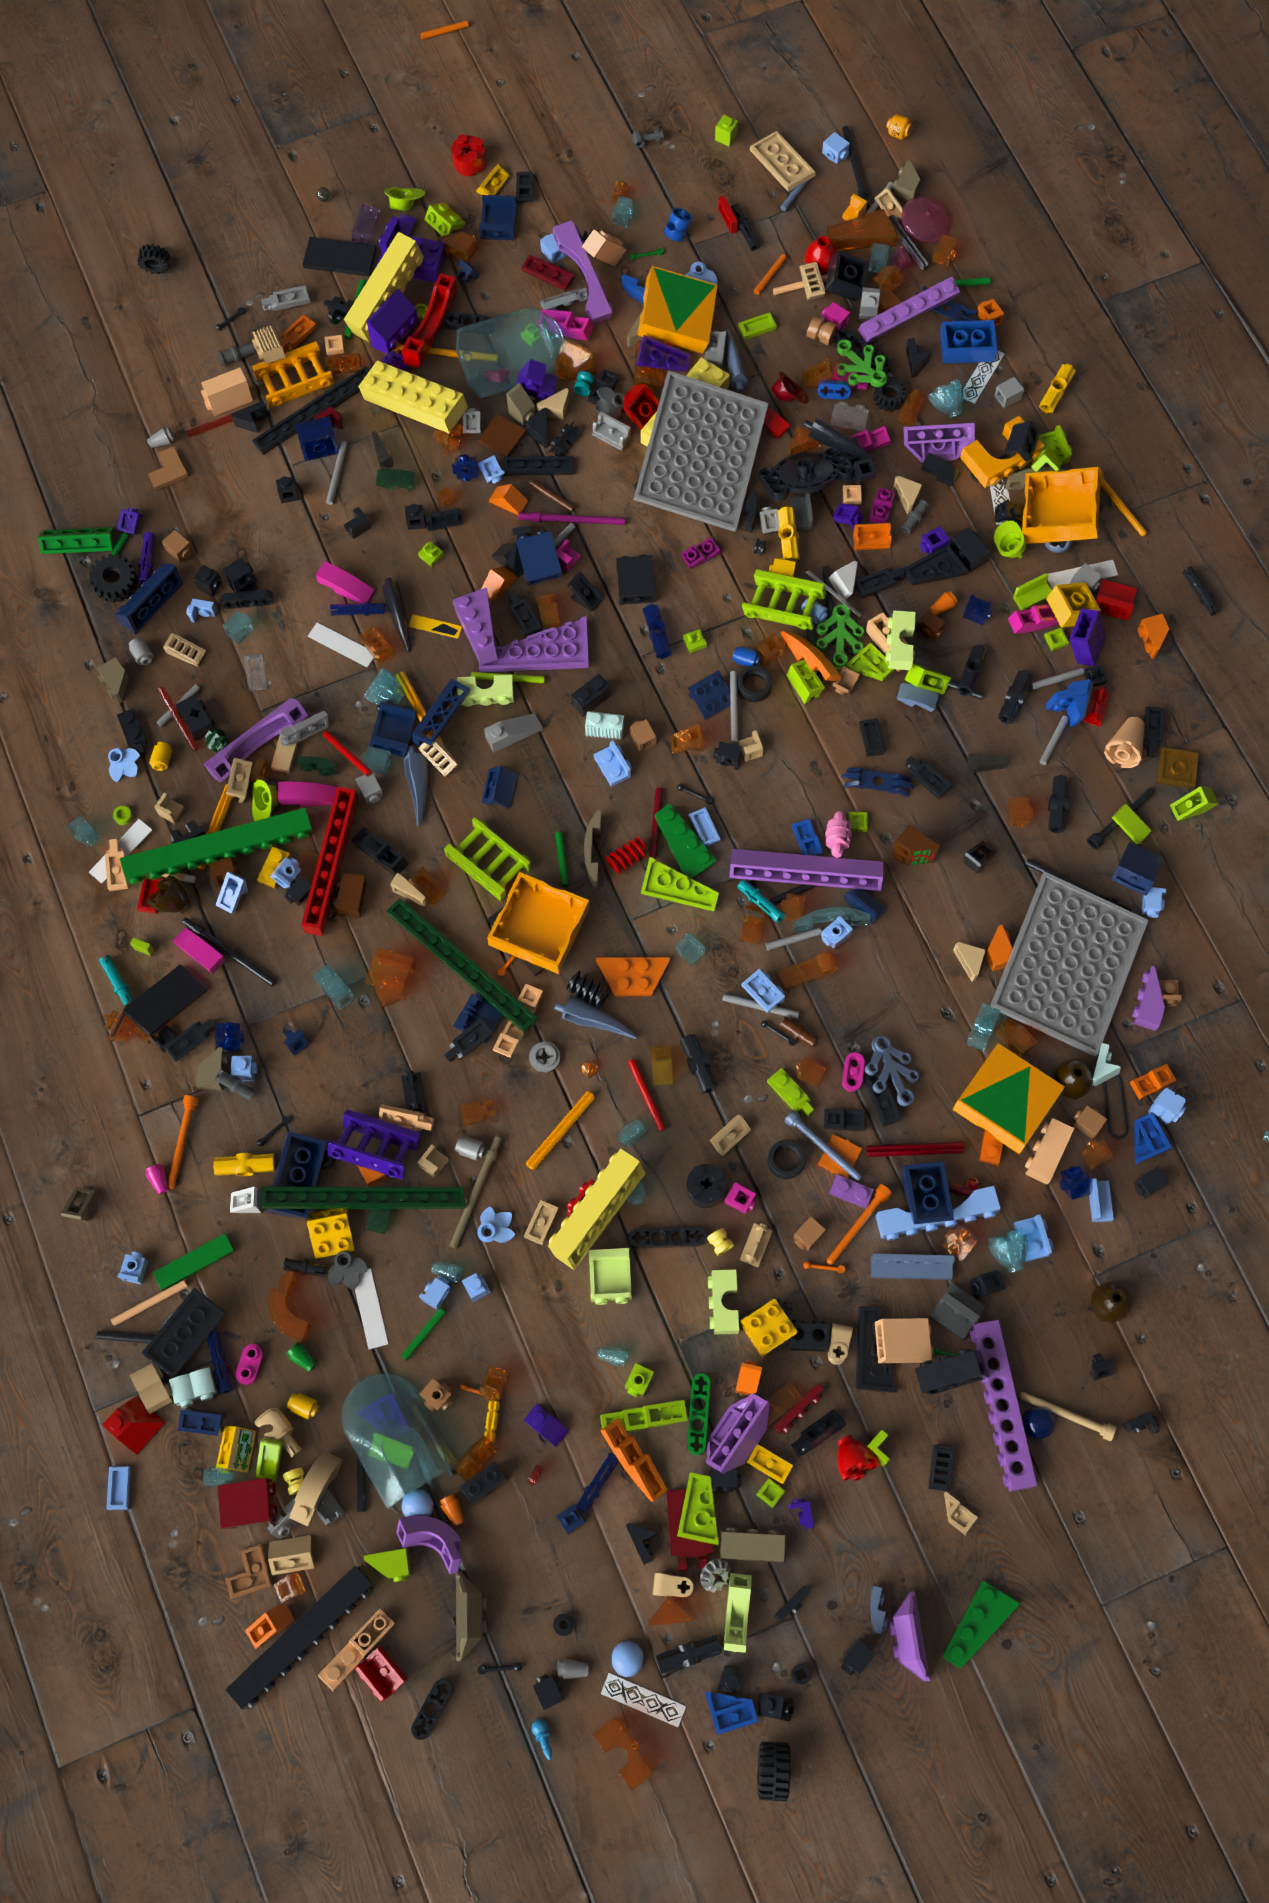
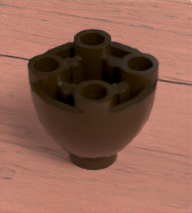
M173 875L167 876L166 879L162 878L156 886L158 888L156 893H152L147 900V903L152 908L166 913L179 912L184 914L191 904L183 885Z
M1068 1060L1056 1069L1054 1080L1064 1086L1061 1092L1063 1096L1077 1100L1090 1091L1093 1084V1074L1090 1067L1084 1062Z
M1105 1282L1098 1286L1091 1294V1305L1096 1316L1101 1321L1119 1322L1125 1319L1131 1311L1132 1298L1128 1289L1122 1284ZM1113 1296L1118 1297L1119 1302L1114 1301Z

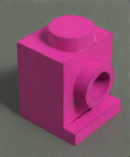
M834 302L829 307H825L822 312L825 323L831 321L838 324L837 331L842 328L844 329L849 322L850 312Z
M734 1183L725 1199V1204L746 1214L748 1210L752 1212L757 1203L754 1200L756 1194ZM743 1198L746 1202L741 1204L738 1202V1199Z

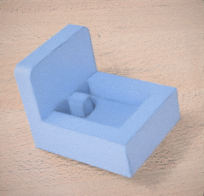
M494 455L478 463L487 483L492 481L494 484L502 480L501 476L505 472L501 470Z

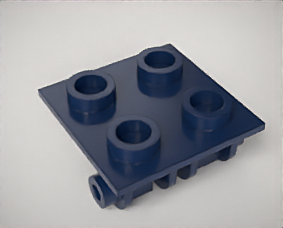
M719 670L688 687V696L691 700L694 699L705 720L731 706L730 690Z
M478 993L476 995L471 994L453 1027L464 1032L483 1017L492 1030L495 1031L503 1015L490 1003L482 999V995ZM490 1036L487 1040H485L484 1042H485V1043H488V1041L490 1040L491 1036Z

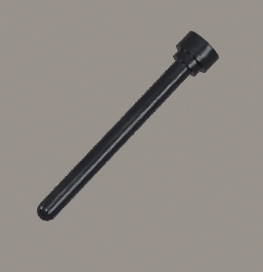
M1154 788L1146 790L1129 806L1133 812L1155 793ZM1113 820L1100 833H1093L1088 837V844L1093 849L1098 850L1104 844V838L1119 825Z

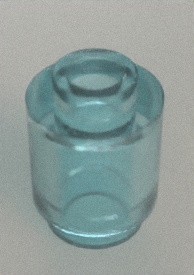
M638 1119L631 1120L617 1132L619 1135L617 1139L622 1146L631 1147L644 1136L647 1129Z

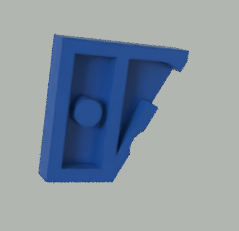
M1153 1113L1134 1121L1136 1165L1172 1148Z
M705 1692L717 1735L759 1722L752 1699Z

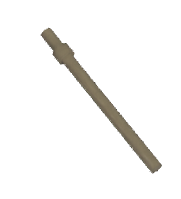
M495 1136L490 1149L486 1151L484 1164L449 1245L454 1249L458 1247L490 1167L496 1161L497 1151L502 1141L500 1137Z

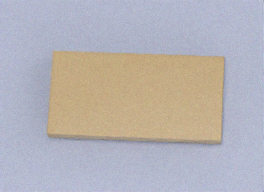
M778 131L750 146V151L787 191L794 189L815 176L813 168Z

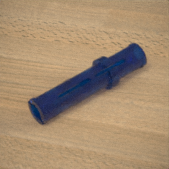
M364 602V604H330V610H332L330 614L331 616L386 614V609L378 608L386 606L385 603L369 604V602Z
M215 1330L208 1335L207 1340L215 1369L213 1373L217 1377L220 1393L223 1394L232 1391L233 1388L229 1377L230 1368L226 1365L219 1331Z
M609 1452L589 1486L586 1485L584 1488L586 1491L575 1506L582 1512L587 1513L594 1500L599 1498V1492L619 1462L614 1454ZM609 1466L603 1478L601 1479V1481H599V1478L605 1471L606 1467ZM597 1485L591 1497L589 1498V1500H587V1497L593 1490L594 1486Z

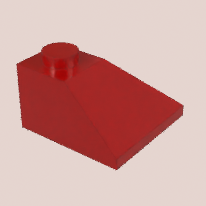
M646 384L634 385L624 397V410L641 431L657 412L659 400Z
M135 1396L117 1408L102 1426L133 1453L138 1455L166 1422L155 1412L149 1414L142 1400Z

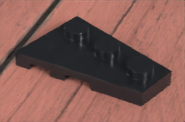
M948 544L903 568L905 577L912 586L964 576L968 573V570Z

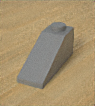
M534 713L497 722L485 728L484 732L493 753L543 730V727Z

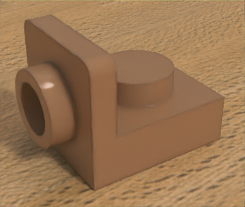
M1158 980L1165 1006L1173 1007L1179 1004L1182 1000V995H1179L1178 980Z

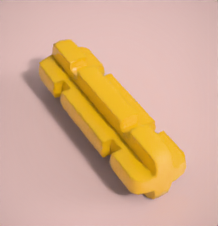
M491 1400L488 1403L489 1412H487L485 1425L487 1430L484 1432V1440L487 1442L495 1441V1431L497 1430L499 1415L497 1411L500 1408L499 1401Z

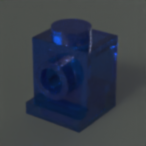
M971 594L963 618L983 625L985 619L989 620L992 614L991 603L976 598L975 595Z

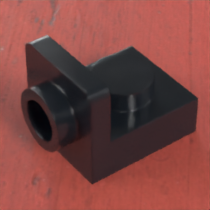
M998 1270L980 1274L969 1281L976 1300L1006 1289Z
M1150 1412L1124 1424L1127 1432L1134 1430L1135 1433L1146 1429V1426L1151 1435L1160 1432L1158 1428L1159 1422Z

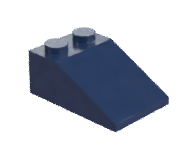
M944 1161L904 1165L901 1176L913 1224L954 1220Z

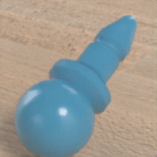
M537 1719L532 1724V1732L536 1736V1741L541 1743L544 1755L548 1760H551L552 1749L548 1740L551 1736L548 1732L549 1725L544 1719Z

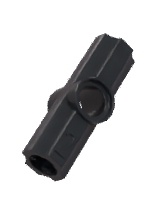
M977 645L972 647L957 691L962 696L967 697L973 694L988 652L984 646Z
M1018 670L1012 686L1008 689L1004 705L998 716L1002 723L1013 724L1019 708L1023 705L1027 689L1033 678L1030 672Z
M1064 775L1054 776L1052 794L1048 804V811H1050L1048 830L1052 833L1064 832L1066 827V816L1070 806V797H1068L1070 778Z
M695 1034L684 1036L679 1042L686 1055L689 1070L692 1075H695L702 1093H709L718 1088L717 1081L710 1069V1061L706 1053L702 1051Z
M717 1635L697 1642L692 1641L677 1646V1649L657 1655L656 1659L661 1674L681 1667L686 1668L700 1663L703 1659L722 1653Z

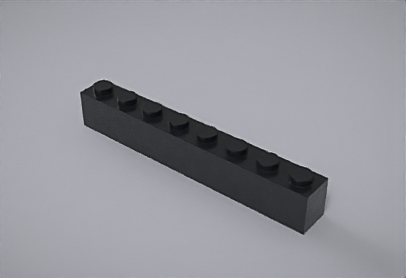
M354 1566L225 1689L241 1710L252 1709L260 1701L258 1697L263 1692L266 1694L276 1686L274 1682L280 1676L284 1678L292 1670L290 1666L296 1661L301 1662L309 1654L307 1650L312 1645L315 1647L319 1645L325 1638L323 1635L329 1629L333 1631L341 1623L339 1619L344 1614L350 1615L357 1608L355 1604L360 1599L364 1601L373 1592L371 1588L374 1587V1584L358 1566Z

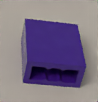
M1081 609L1070 637L1077 664L1096 665L1106 638L1099 611Z

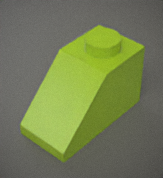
M912 663L911 670H908L905 677L907 682L916 687L943 695L951 679L947 675Z
M1200 786L1172 803L1170 807L1177 821H1182L1203 814L1219 803L1212 788Z
M406 1548L364 1556V1560L387 1578L394 1579V1582L405 1581L406 1576H411L408 1549Z

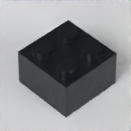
M837 251L828 264L825 291L856 301L862 295L863 287L866 285L869 262Z

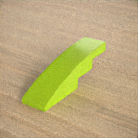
M684 1400L647 1405L641 1408L600 1415L602 1429L613 1420L620 1419L627 1433L688 1421Z

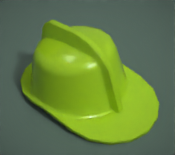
M390 187L384 191L389 196L390 208L401 211L410 209L415 199L425 195V191L418 188Z
M1006 521L997 527L994 533V541L999 553L1005 557H1018L1021 559L1022 553L1026 549V541L1020 526L1014 521Z
M257 780L252 788V815L254 820L258 821L269 818L271 811L278 805L279 800L276 785L267 784L263 780Z

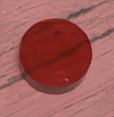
M535 1465L526 1481L527 1484L535 1485L543 1470L541 1466Z

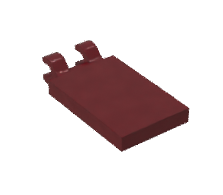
M686 1490L666 1491L671 1556H677L678 1571H687L686 1558L699 1557V1570H703L708 1563L707 1554H713V1544L677 1537Z

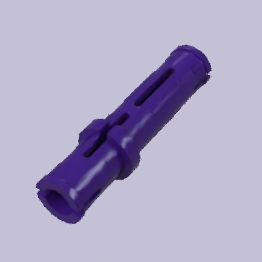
M152 532L144 533L141 561L138 563V582L141 584L150 578V571L153 569L152 556L156 536Z

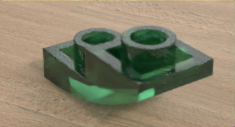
M378 469L376 486L393 490L394 486L412 490L415 472L400 469Z
M311 756L297 757L300 771L312 772L317 769L319 776L324 777L338 774L336 764L330 760Z
M371 1209L366 1230L385 1234L392 1209Z

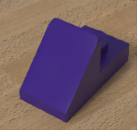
M537 1404L523 1420L555 1447L569 1431L556 1418L549 1415Z

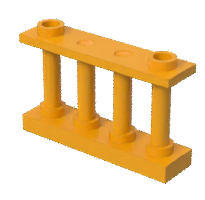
M316 341L284 353L285 358L269 364H265L263 361L252 366L256 380L260 381L263 379L270 393L266 395L269 408L279 406L282 403L334 384L331 371L324 373L318 360L321 357V353ZM312 361L318 375L308 379L302 364ZM293 367L296 368L302 382L292 385L286 373V370ZM279 373L286 388L276 391L270 376Z

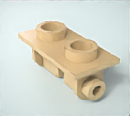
M754 1223L740 1261L758 1268L773 1230L768 1229V1226L760 1223L758 1225Z

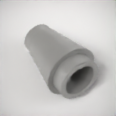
M163 427L150 436L147 442L152 449L172 444L175 438L169 427Z
M565 1657L558 1659L557 1677L562 1678V1680L588 1676V1663Z

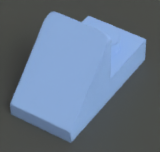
M228 871L216 906L234 913L241 895L248 892L245 879Z

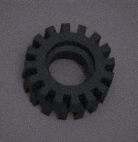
M149 244L142 245L138 254V266L141 269L145 268L146 272L151 271V274L154 272L156 274H159V272L163 274L164 271L167 272L170 261L169 252L165 251L164 247L160 248L159 245L157 247L154 244H151V246Z
M890 377L884 386L875 387L873 399L875 405H879V409L884 408L886 412L887 409H890V412H893V408L896 411L899 407H902L906 396L905 385L903 386L902 381L898 383L899 379L896 378L894 381L893 377ZM892 391L896 394V397L888 398L883 393Z

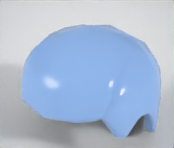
M418 1488L408 1491L403 1497L401 1505L406 1517L415 1515L430 1516L434 1506L429 1493Z
M630 1640L622 1641L614 1647L612 1666L618 1675L631 1677L635 1676L642 1669L644 1656L642 1649L637 1643Z

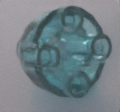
M959 379L953 380L948 386L944 384L936 388V391L928 395L932 405L939 412L948 415L950 419L963 413L964 394Z
M382 667L363 697L375 704L380 705L381 702H392L397 706L405 694L401 692L400 685L395 676L389 670Z
M1016 1229L1008 1231L1007 1236L1001 1238L999 1235L988 1238L989 1243L987 1245L991 1254L997 1262L1008 1269L1009 1273L1024 1269L1023 1263L1028 1251L1026 1233Z

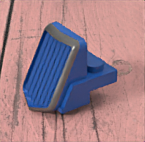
M1090 679L1075 681L1066 690L1056 692L1045 704L1047 711L1054 710V712H1060L1066 709L1070 727H1075L1083 721L1087 714L1093 681Z

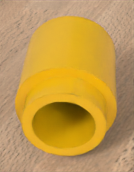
M158 742L154 746L149 763L157 771H163V769L168 768L172 755V747L168 743Z
M293 1393L287 1404L290 1412L308 1420L311 1417H315L319 1411L318 1401L301 1393Z

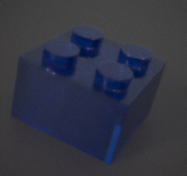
M330 416L295 424L305 462L338 454L339 451Z

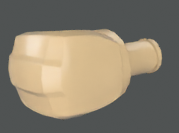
M270 1408L256 1419L255 1425L259 1428L268 1424L273 1425L272 1432L265 1433L264 1436L275 1437L273 1440L282 1441V1445L291 1458L302 1450L291 1436V1432L294 1430L292 1424L279 1408Z

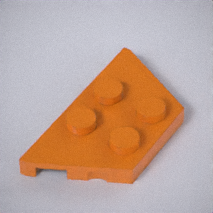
M596 957V963L602 971L603 977L608 983L613 996H653L666 967L670 963V957Z

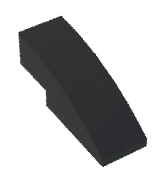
M365 827L351 840L366 855L394 876L397 873L400 874L409 864L404 855L393 849L388 842Z

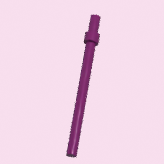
M535 511L533 513L518 514V520H532V522L538 523L540 521L625 525V518L540 514V512Z

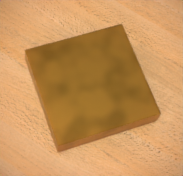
M1161 747L1156 784L1194 789L1199 753Z

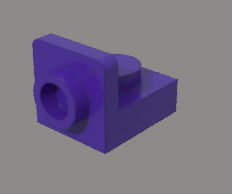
M390 351L387 356L384 355L383 363L407 372L408 365L404 364L402 355Z
M841 503L832 517L834 522L849 524L852 531H854L855 525H859L863 521V515L858 506Z
M128 507V510L121 509L117 530L136 535L139 519L143 518L144 515L139 514L138 509Z
M804 1498L792 1500V1504L788 1505V1510L801 1508V1512H798L799 1524L804 1525V1530L813 1529L814 1524L810 1501L805 1502Z

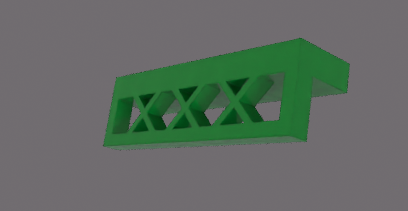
M114 527L42 530L38 536L41 554L112 551L114 549L112 541Z

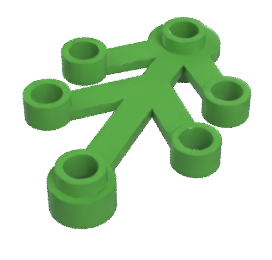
M841 340L838 342V353L841 356H847L856 365L840 363L837 366V373L839 375H845L847 372L867 374H850L848 376V383L855 386L859 382H868L872 386L882 387L886 384L887 376L883 372L885 357L883 355L876 356V371L871 368V359L874 355V347L872 345L864 347L865 358L863 361L851 350L850 341Z
M840 604L833 609L832 616L829 619L818 624L817 633L825 635L828 628L836 622L837 628L824 638L818 639L816 643V648L824 651L827 645L837 638L836 654L832 659V664L837 669L845 667L848 660L846 654H844V639L852 646V651L855 654H858L864 648V645L855 639L863 636L864 628L859 626L850 617L849 608L846 605ZM845 623L853 630V636L845 629Z

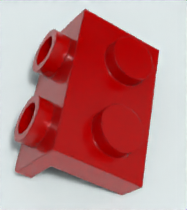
M381 1646L376 1648L362 1663L355 1667L359 1677L367 1683L373 1695L381 1702L394 1694L408 1680Z

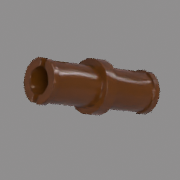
M786 1016L779 1025V1027L792 1034L794 1039L798 1038L810 1046V1048L818 1039V1037L803 1029L804 1026L797 1025Z

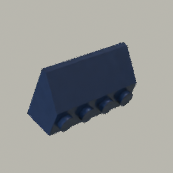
M163 563L160 568H157L153 575L143 582L141 588L132 594L128 602L121 606L115 614L119 623L135 635L183 585L177 567L174 564Z
M288 1131L285 1135L272 1187H316L327 1141ZM266 1209L265 1212L285 1217L307 1219L310 1209Z

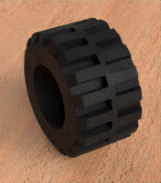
M761 1741L758 1750L757 1795L759 1800L786 1802L790 1793L791 1751L789 1744Z

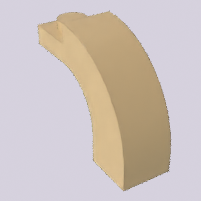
M326 1451L318 1456L296 1495V1502L289 1516L290 1519L306 1526L311 1524L318 1504L328 1485L336 1479L343 1459Z

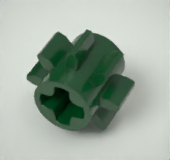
M221 729L209 730L205 736L206 746L212 751L217 752L220 748L224 749L228 745L227 741L229 739L227 734Z

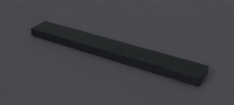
M364 366L253 439V444L262 455L268 453L315 422L314 416L331 406L334 409L359 393V385L370 370Z

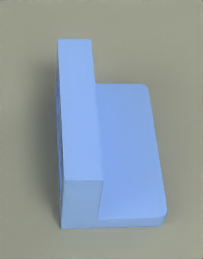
M1092 1178L1088 1182L1092 1222L1113 1221L1109 1180L1097 1181L1096 1178Z

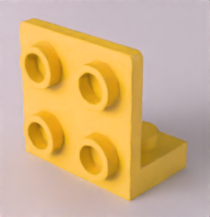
M328 1209L308 1214L307 1226L316 1259L337 1255L341 1251H354V1243L348 1221V1209Z
M776 1299L771 1300L741 1320L740 1323L762 1358L768 1356L773 1349L797 1334V1330Z

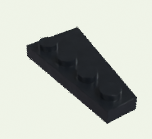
M860 1306L858 1309L856 1390L897 1393L891 1363H878L875 1322L883 1319L881 1308Z

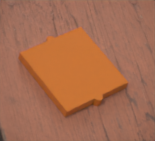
M832 1134L828 1145L851 1166H854L862 1148L850 1143L848 1139L844 1140ZM825 1152L823 1153L818 1165L829 1170L831 1174L835 1173L848 1179L850 1174Z

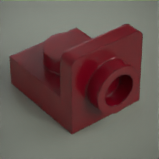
M332 406L314 416L315 424L319 431L329 428L333 423L339 429L343 428V418L339 411L335 412Z

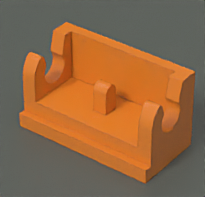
M891 523L855 525L853 532L854 550L890 549L892 535H890Z

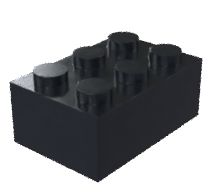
M971 1348L959 1351L957 1356L949 1354L939 1357L940 1361L932 1362L931 1360L922 1362L920 1367L915 1368L921 1392L927 1395L938 1394L989 1378L982 1354L971 1350Z

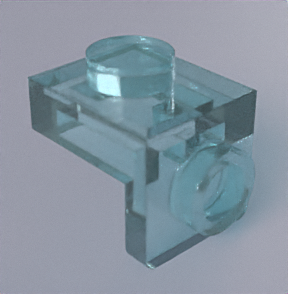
M642 1180L628 1197V1203L633 1202V1205L645 1202L644 1198L648 1196Z

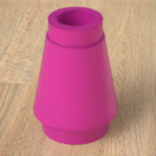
M161 1163L147 1168L146 1177L155 1191H157V1194L169 1191L165 1168L161 1166Z

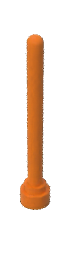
M184 1095L182 1104H184L185 1112L168 1179L169 1189L175 1188L192 1112L199 1104L200 1099L194 1096Z
M882 1184L877 1187L874 1194L875 1198L827 1258L828 1264L832 1265L835 1263L879 1204L892 1196L893 1193L890 1189Z

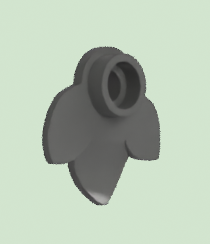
M608 387L597 389L600 400L595 405V411L608 414V416L617 420L621 416V410L624 408L625 396L622 393H615Z
M348 1251L339 1252L335 1256L334 1265L328 1272L330 1285L333 1287L342 1282L347 1288L356 1289L359 1284V1274L368 1271L367 1265L361 1258L353 1257ZM345 1258L348 1259V1263H347V1264H345V1265H342V1264H341V1261H342L343 1259H345Z

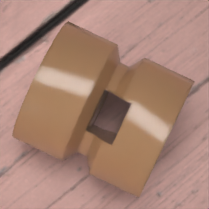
M815 315L810 322L806 336L813 340L819 338L821 343L830 346L836 335L838 324L831 321L825 323L824 318Z

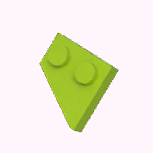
M871 643L845 666L856 673L880 681L885 680L896 670L888 668L889 661H886V657Z

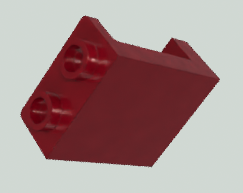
M261 1478L218 1485L221 1529H234L238 1526L276 1522L278 1508L274 1504L276 1485L273 1480Z

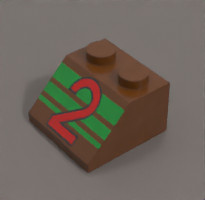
M909 824L896 840L892 856H894L897 862L904 863L906 866L934 863L940 845Z

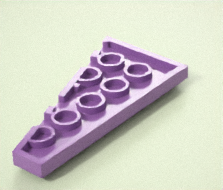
M587 616L575 622H567L558 628L552 627L529 635L526 639L515 640L511 644L502 647L497 646L498 659L484 665L479 663V672L589 668Z

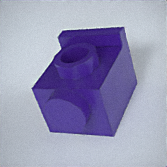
M939 526L922 536L920 548L923 553L931 554L945 545H949L950 539Z

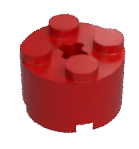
M459 135L451 147L453 165L459 174L474 176V173L482 172L486 166L483 140L475 136Z

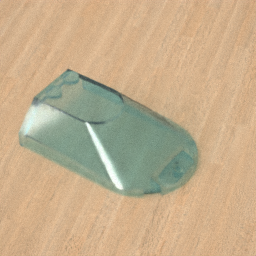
M524 308L459 328L457 330L456 351L469 387L481 399L515 387L519 371L530 359L546 364L545 373L551 375L557 370L561 358L564 356V338L558 324L551 316H547L539 309Z
M391 1374L373 1375L359 1382L347 1395L342 1409L344 1432L387 1510L420 1486L440 1474L460 1466L458 1459L429 1409L424 1405L419 1392L404 1378Z

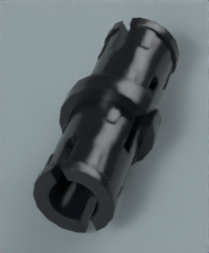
M285 1258L283 1270L298 1272L303 1276L309 1274L324 1277L326 1264L312 1263L306 1259L301 1261Z

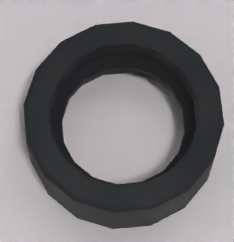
M756 665L743 669L738 676L737 683L740 696L749 702L755 703L766 699L771 693L772 677L767 669ZM750 676H759L765 681L766 685L762 691L751 692L745 688L744 681Z
M788 1139L780 1140L769 1151L768 1167L772 1174L778 1178L793 1179L803 1170L806 1156L805 1151L797 1142ZM784 1148L792 1149L798 1156L797 1166L789 1171L781 1170L775 1163V1155Z

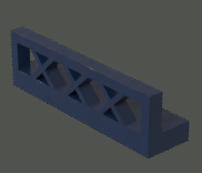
M450 679L412 733L413 743L420 746L424 742L432 746L469 694L470 688ZM457 688L463 691L459 696H455ZM450 702H452L453 707L446 710ZM443 716L442 723L436 724L439 718ZM433 729L434 734L430 739L427 738V735Z

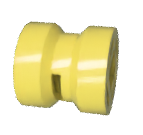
M724 1228L715 1231L707 1237L709 1243L715 1247L714 1251L717 1256L734 1247L732 1240L727 1238V1232Z
M302 1467L282 1475L284 1481L288 1483L289 1487L287 1490L289 1495L297 1494L304 1481Z

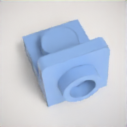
M193 598L191 605L187 607V615L193 623L196 622L198 614L203 617H215L217 612L214 602Z

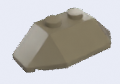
M460 1571L456 1573V1661H463L484 1638V1633H487V1620H483V1611H487V1598H483V1593Z

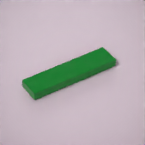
M224 1233L153 1272V1275L161 1291H164L235 1251L227 1235Z

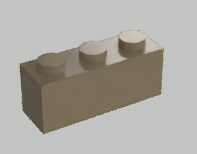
M726 1528V1532H721L720 1559L784 1562L785 1535H780V1531L769 1530L768 1534H759V1530L747 1529V1533H738L736 1528Z

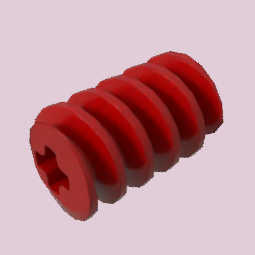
M638 836L635 837V842L630 840L628 845H622V849L617 848L616 853L611 852L609 854L610 858L605 856L610 867L619 875L621 874L620 868L627 871L626 864L633 867V860L639 863V856L646 859L645 852H647V848Z

